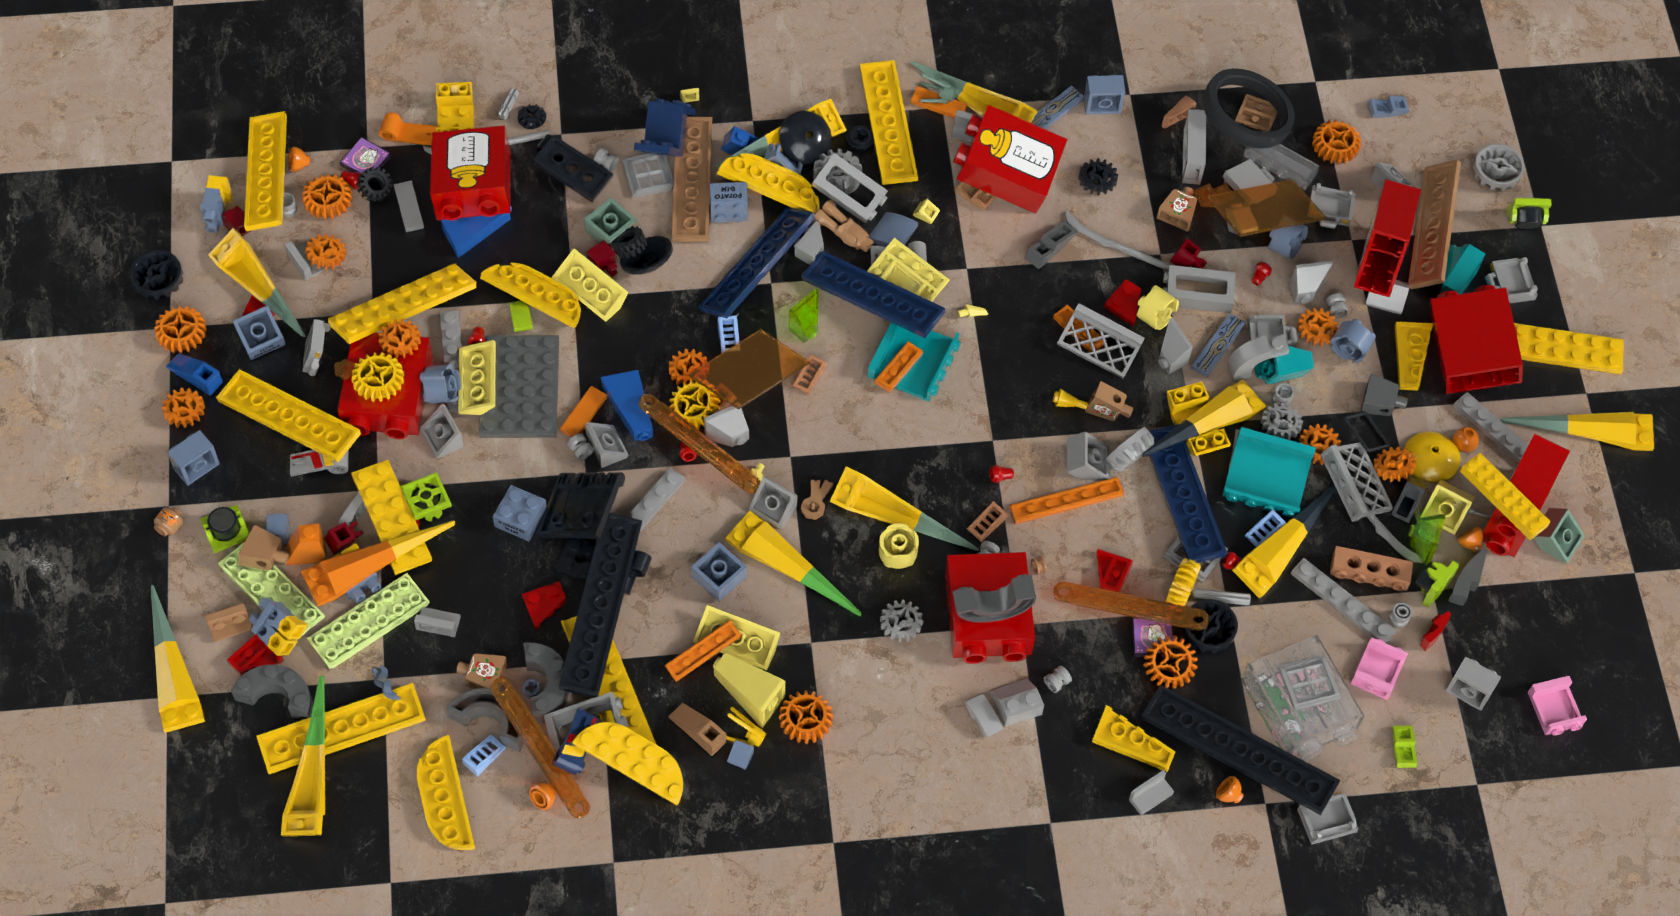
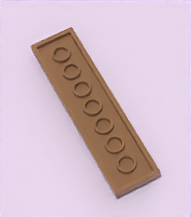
M687 117L683 157L675 156L672 242L709 241L712 117Z
M1458 159L1425 167L1408 281L1410 289L1445 282L1461 167Z

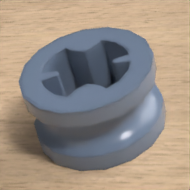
M535 679L526 680L522 685L523 694L528 699L541 693L540 684ZM529 686H534V692H529Z

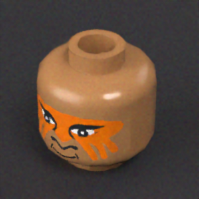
M168 507L163 508L154 518L155 530L165 537L167 535L173 536L183 525L182 513L175 507L172 509Z

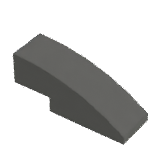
M1062 221L1043 234L1040 241L1028 249L1025 259L1036 268H1041L1067 245L1076 235L1077 231Z
M1483 549L1467 563L1451 591L1448 602L1463 606L1468 598L1469 590L1476 591L1480 583L1487 550Z

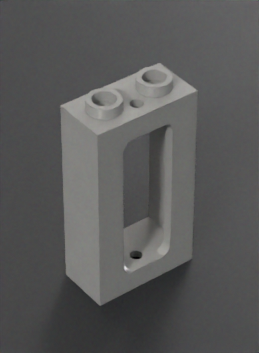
M1188 109L1183 129L1182 183L1200 184L1206 162V113L1204 110Z
M833 153L812 183L814 188L864 223L868 219L872 221L877 214V211H875L877 206L880 205L882 207L888 198L885 196L888 192L885 188L835 153ZM834 166L847 173L875 194V197L867 207L862 206L826 180Z
M1169 265L1168 272H1164L1163 283H1166V287H1163V290L1179 301V308L1231 313L1234 305L1236 273ZM1176 279L1225 284V295L1178 290L1175 287Z
M613 692L543 715L554 754L563 745L560 728L572 723L578 708L593 716L606 711H612L615 723L628 727L625 715L622 716L620 709H623L621 699L616 697Z

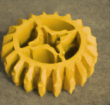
M374 352L372 357L366 355L365 360L360 358V364H355L351 380L354 384V390L358 392L359 396H364L365 400L371 397L373 403L376 399L382 402L385 397L389 400L390 395L396 396V390L401 391V385L404 383V371H402V365L398 363V360L396 358L392 359L390 354L385 357L383 352L380 356H377Z
M690 379V384L683 381L684 386L682 388L677 386L678 392H672L675 398L670 399L672 405L669 406V409L672 411L671 416L675 418L677 424H680L683 428L687 426L690 430L695 426L699 430L700 425L704 426L705 417L715 414V411L720 410L717 404L721 402L717 398L719 396L718 392L707 381L702 383L698 379L695 383L694 380ZM705 395L708 396L707 406L703 404ZM683 402L686 404L684 415L682 414Z
M1183 559L1174 577L1165 603L1166 606L1171 607L1175 611L1184 610L1201 568L1200 564L1196 563V561Z

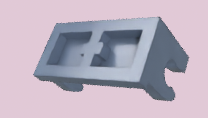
M773 143L768 145L765 159L801 175L803 164L800 161L796 168V163L791 162L780 152L781 145L779 143L776 144V148Z

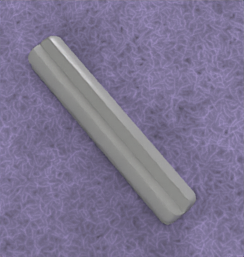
M1194 589L1192 593V599L1198 601L1213 599L1223 603L1249 605L1251 601L1250 594L1205 589Z

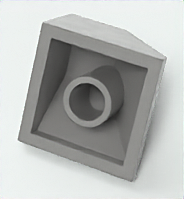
M1332 260L1295 266L1289 284L1294 303L1305 304L1314 300L1326 283L1332 266Z
M1173 318L1169 319L1158 360L1161 368L1165 369L1168 374L1187 366L1193 347Z
M739 403L704 418L706 440L730 447L742 445L749 440V429Z

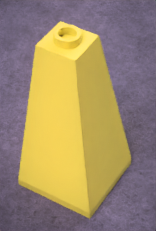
M725 652L713 664L714 676L752 719L763 728L785 698V681Z

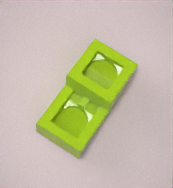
M523 301L510 302L509 307L514 332L533 329L529 305Z
M1392 726L1396 768H1416L1418 762L1414 747L1416 740L1413 726Z

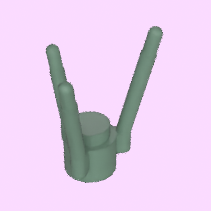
M921 74L922 77L941 87L920 81V85L940 91L939 97H942V99H920V102L947 104L948 101L953 102L956 88L929 75Z

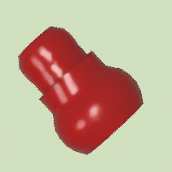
M343 171L340 178L343 177L344 181L351 185L352 188L359 189L356 184L358 183L357 179L362 173Z
M1264 262L1256 264L1255 272L1251 279L1254 285H1261L1271 275L1272 268L1270 265Z
M480 326L473 328L468 338V344L474 345L486 342L484 329Z
M683 438L680 442V457L687 462L693 461L697 457V449L690 438Z
M993 465L989 470L990 481L999 483L1006 479H1012L1014 477V470Z
M1227 552L1222 566L1227 570L1234 569L1241 561V557H1238L1234 552Z

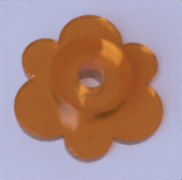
M346 359L342 360V362H337L334 365L335 375L340 376L343 380L348 379L350 375L352 376L355 363L352 361L348 362Z

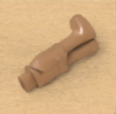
M832 200L827 201L823 205L822 210H818L815 214V219L810 224L812 226L815 221L819 222L820 227L823 225L829 228L845 244L856 247L857 250L862 249L864 252H867L874 244V241L869 238V234L855 223L851 217L848 219L836 208V203ZM829 216H831V217H833L834 219H836V220H837L838 222H840L842 225L839 226V225H838L835 221H833Z

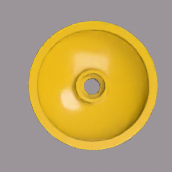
M1432 431L1420 432L1412 436L1404 449L1407 448V452H1413V456L1416 458V470H1413V476L1421 481L1428 483H1438L1440 479L1447 481L1459 469L1461 461L1460 452L1455 443L1443 434Z

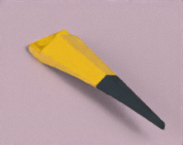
M1242 379L1236 384L1228 386L1143 452L1142 457L1212 430L1251 419L1263 412L1267 406Z
M1335 485L1331 486L1294 518L1243 557L1232 571L1258 598H1261L1276 583L1334 493Z

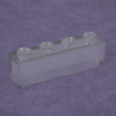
M1281 144L1263 149L1246 146L1244 157L1248 160L1251 159L1263 168L1270 170L1280 178L1286 179L1305 191L1316 177L1319 165Z

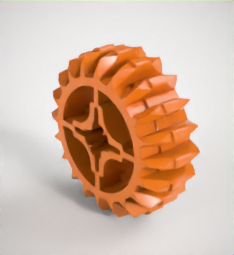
M1335 119L1333 123L1330 120L1327 123L1323 122L1320 127L1318 126L1313 135L1312 144L1314 152H1318V157L1323 156L1324 161L1330 160V164L1336 162L1339 165L1340 162L1344 164L1347 161L1351 162L1354 157L1356 158L1361 148L1360 132H1355L1356 127L1351 128L1350 123L1344 124L1343 120L1338 122Z
M329 173L326 177L321 174L320 178L314 176V181H308V186H304V192H302L303 205H305L306 211L310 212L312 217L316 215L318 220L321 217L325 221L328 217L334 219L336 215L341 217V212L346 213V208H350L352 191L343 177L338 179L336 174L333 177Z
M179 305L178 309L172 307L171 311L165 310V315L159 314L160 320H156V327H154L155 337L161 347L164 346L166 351L171 349V352L174 354L178 350L182 354L183 350L189 352L191 347L196 349V344H202V339L205 338V332H207L206 322L202 314L197 312L195 308L190 310V307L187 305L183 309Z
M1168 635L1165 636L1164 640L1159 637L1157 643L1154 641L1151 643L1152 648L1148 647L1146 649V652L1150 654L1144 656V659L1149 661L1144 663V667H1150L1146 674H1153L1150 680L1154 681L1157 679V686H1160L1163 682L1166 688L1171 684V688L1175 689L1177 684L1179 687H1183L1184 682H1190L1189 677H1194L1195 673L1192 670H1196L1197 665L1192 663L1197 661V657H1191L1195 650L1189 651L1188 648L1191 644L1188 643L1184 646L1183 638L1177 642V636H1173L1172 641ZM1167 647L1178 650L1180 654H1173ZM1161 649L1163 661L1156 665V654ZM1169 658L1173 661L1176 660V662L1172 666L1171 664L1164 665L1169 660ZM1185 659V671L1180 675L1178 664ZM1167 670L1174 677L1165 676L1160 671Z
M806 690L804 695H801L798 691L796 692V697L790 695L789 701L785 700L783 702L784 707L780 708L779 720L782 721L780 722V727L785 728L784 734L790 733L789 738L791 740L797 737L798 743L801 742V739H804L806 745L809 739L814 743L816 742V737L822 740L824 738L823 733L828 734L829 727H832L833 723L831 721L833 720L832 707L828 706V700L822 701V695L815 697L814 691L811 695H808ZM816 709L821 713L822 721H819L818 717L815 716ZM791 713H793L795 715V718L798 719L797 725H794L791 721ZM810 715V718L807 717V719H803V716Z

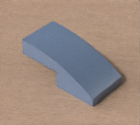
M1389 96L1387 100L1370 99L1368 102L1372 118L1393 117L1409 112L1406 97Z

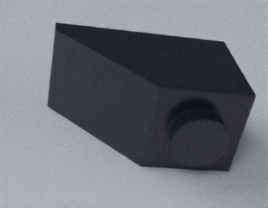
M1409 477L1391 515L1409 523L1427 484Z

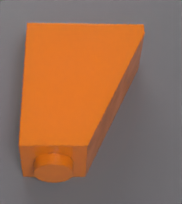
M319 523L299 525L285 546L286 552L290 554L286 566L319 563L326 560V545Z

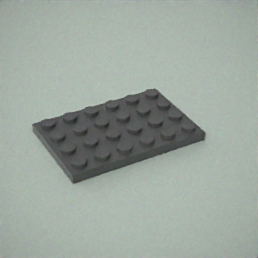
M484 335L486 342L492 340L496 342L495 407L480 415V438H557L559 335Z

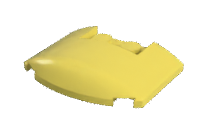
M896 238L889 243L867 271L931 302L950 281Z

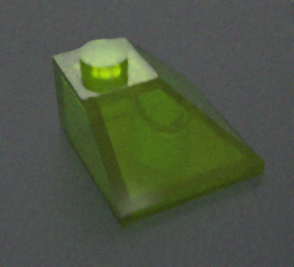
M817 288L789 310V330L803 343L809 339L812 340L818 333L819 290Z
M1444 514L1418 518L1416 525H1411L1408 535L1411 536L1410 545L1425 566L1431 562L1438 547L1446 516Z

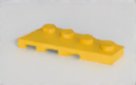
M1395 323L1399 390L1418 391L1433 323Z
M1106 705L1092 742L1168 772L1175 751L1156 738L1150 737L1144 733L1143 729L1138 726L1135 727L1127 721V718L1122 715L1119 716L1112 711V708Z

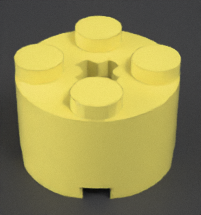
M1155 285L1146 297L1142 296L1138 301L1140 307L1137 317L1152 328L1161 330L1168 324L1169 319L1172 318L1170 316L1173 311L1176 313L1179 301Z
M901 523L892 524L882 532L879 541V556L886 567L902 569L913 565L917 557L919 545L917 533L910 529L908 525Z

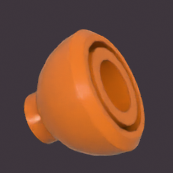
M292 147L288 155V169L290 172H298L305 166H309L310 156H307L301 149Z
M1462 427L1453 434L1452 441L1460 451L1471 452L1478 447L1479 436L1473 428Z
M1474 527L1457 538L1459 545L1466 549H1471L1472 552L1483 547L1481 544L1483 540L1481 527Z
M1235 776L1226 778L1217 788L1216 798L1223 802H1240L1244 795L1241 793L1242 788L1239 780Z
M537 783L530 787V799L536 807L542 810H548L552 807L555 801V794L557 793V789L552 783Z

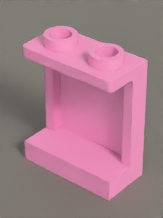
M1371 637L1351 684L1388 700L1408 653L1399 647L1386 644L1381 639Z
M1570 676L1533 684L1528 691L1545 735L1553 734L1555 736L1563 733L1565 730H1579L1587 720L1586 715L1581 716L1569 688L1572 684Z

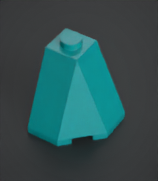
M1464 244L1462 247L1450 245L1445 282L1440 283L1439 294L1446 291H1456L1459 295L1462 294L1477 274L1485 253L1470 244Z
M1288 346L1289 354L1270 358L1257 364L1254 367L1255 376L1263 379L1267 384H1275L1303 377L1314 369L1312 352Z

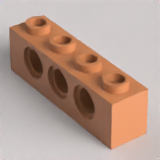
M1336 546L1332 554L1329 575L1339 579H1352L1358 583L1367 582L1378 587L1386 586L1397 591H1407L1411 583L1413 562ZM1348 564L1354 565L1355 568L1350 567ZM1367 568H1371V569H1373L1375 572H1371V571H1369ZM1387 572L1392 573L1394 576L1388 575Z

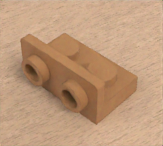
M244 603L205 615L214 642L251 631L252 629Z

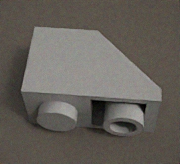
M817 221L812 226L807 227L804 236L801 239L799 238L794 244L795 257L809 265L824 249L820 225Z

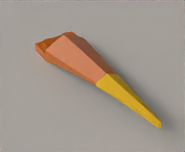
M455 521L321 561L318 565L301 571V575L317 607L336 600L397 558L454 526Z

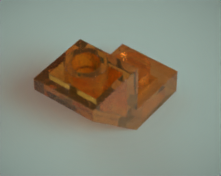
M1209 183L1193 191L1201 207L1219 208L1235 200V196L1227 183L1212 189Z

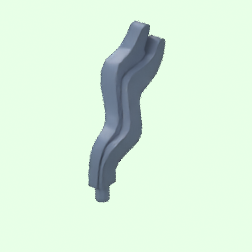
M382 665L379 666L380 671L372 668V673L375 676L374 684L383 689L385 697L399 701L400 697L391 690V681L387 679V668Z

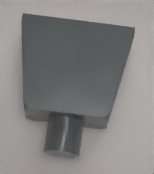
M1371 374L1367 382L1361 412L1391 416L1394 407L1406 408L1408 398L1397 396L1398 384Z

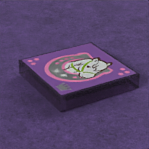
M361 137L340 161V166L353 173H362L365 169H369L374 166V169L380 167L381 170L392 156L390 152Z
M1132 618L1133 657L1150 655L1146 652V649L1148 647L1152 648L1151 643L1153 641L1157 643L1159 637L1164 640L1165 636L1168 635L1172 641V619ZM1167 647L1174 654V648ZM1161 649L1157 652L1156 657H1162Z

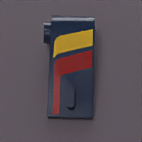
M578 708L565 741L553 758L552 765L572 775L581 773L585 766L583 761L587 752L573 745L572 741L584 729L598 724L600 719Z

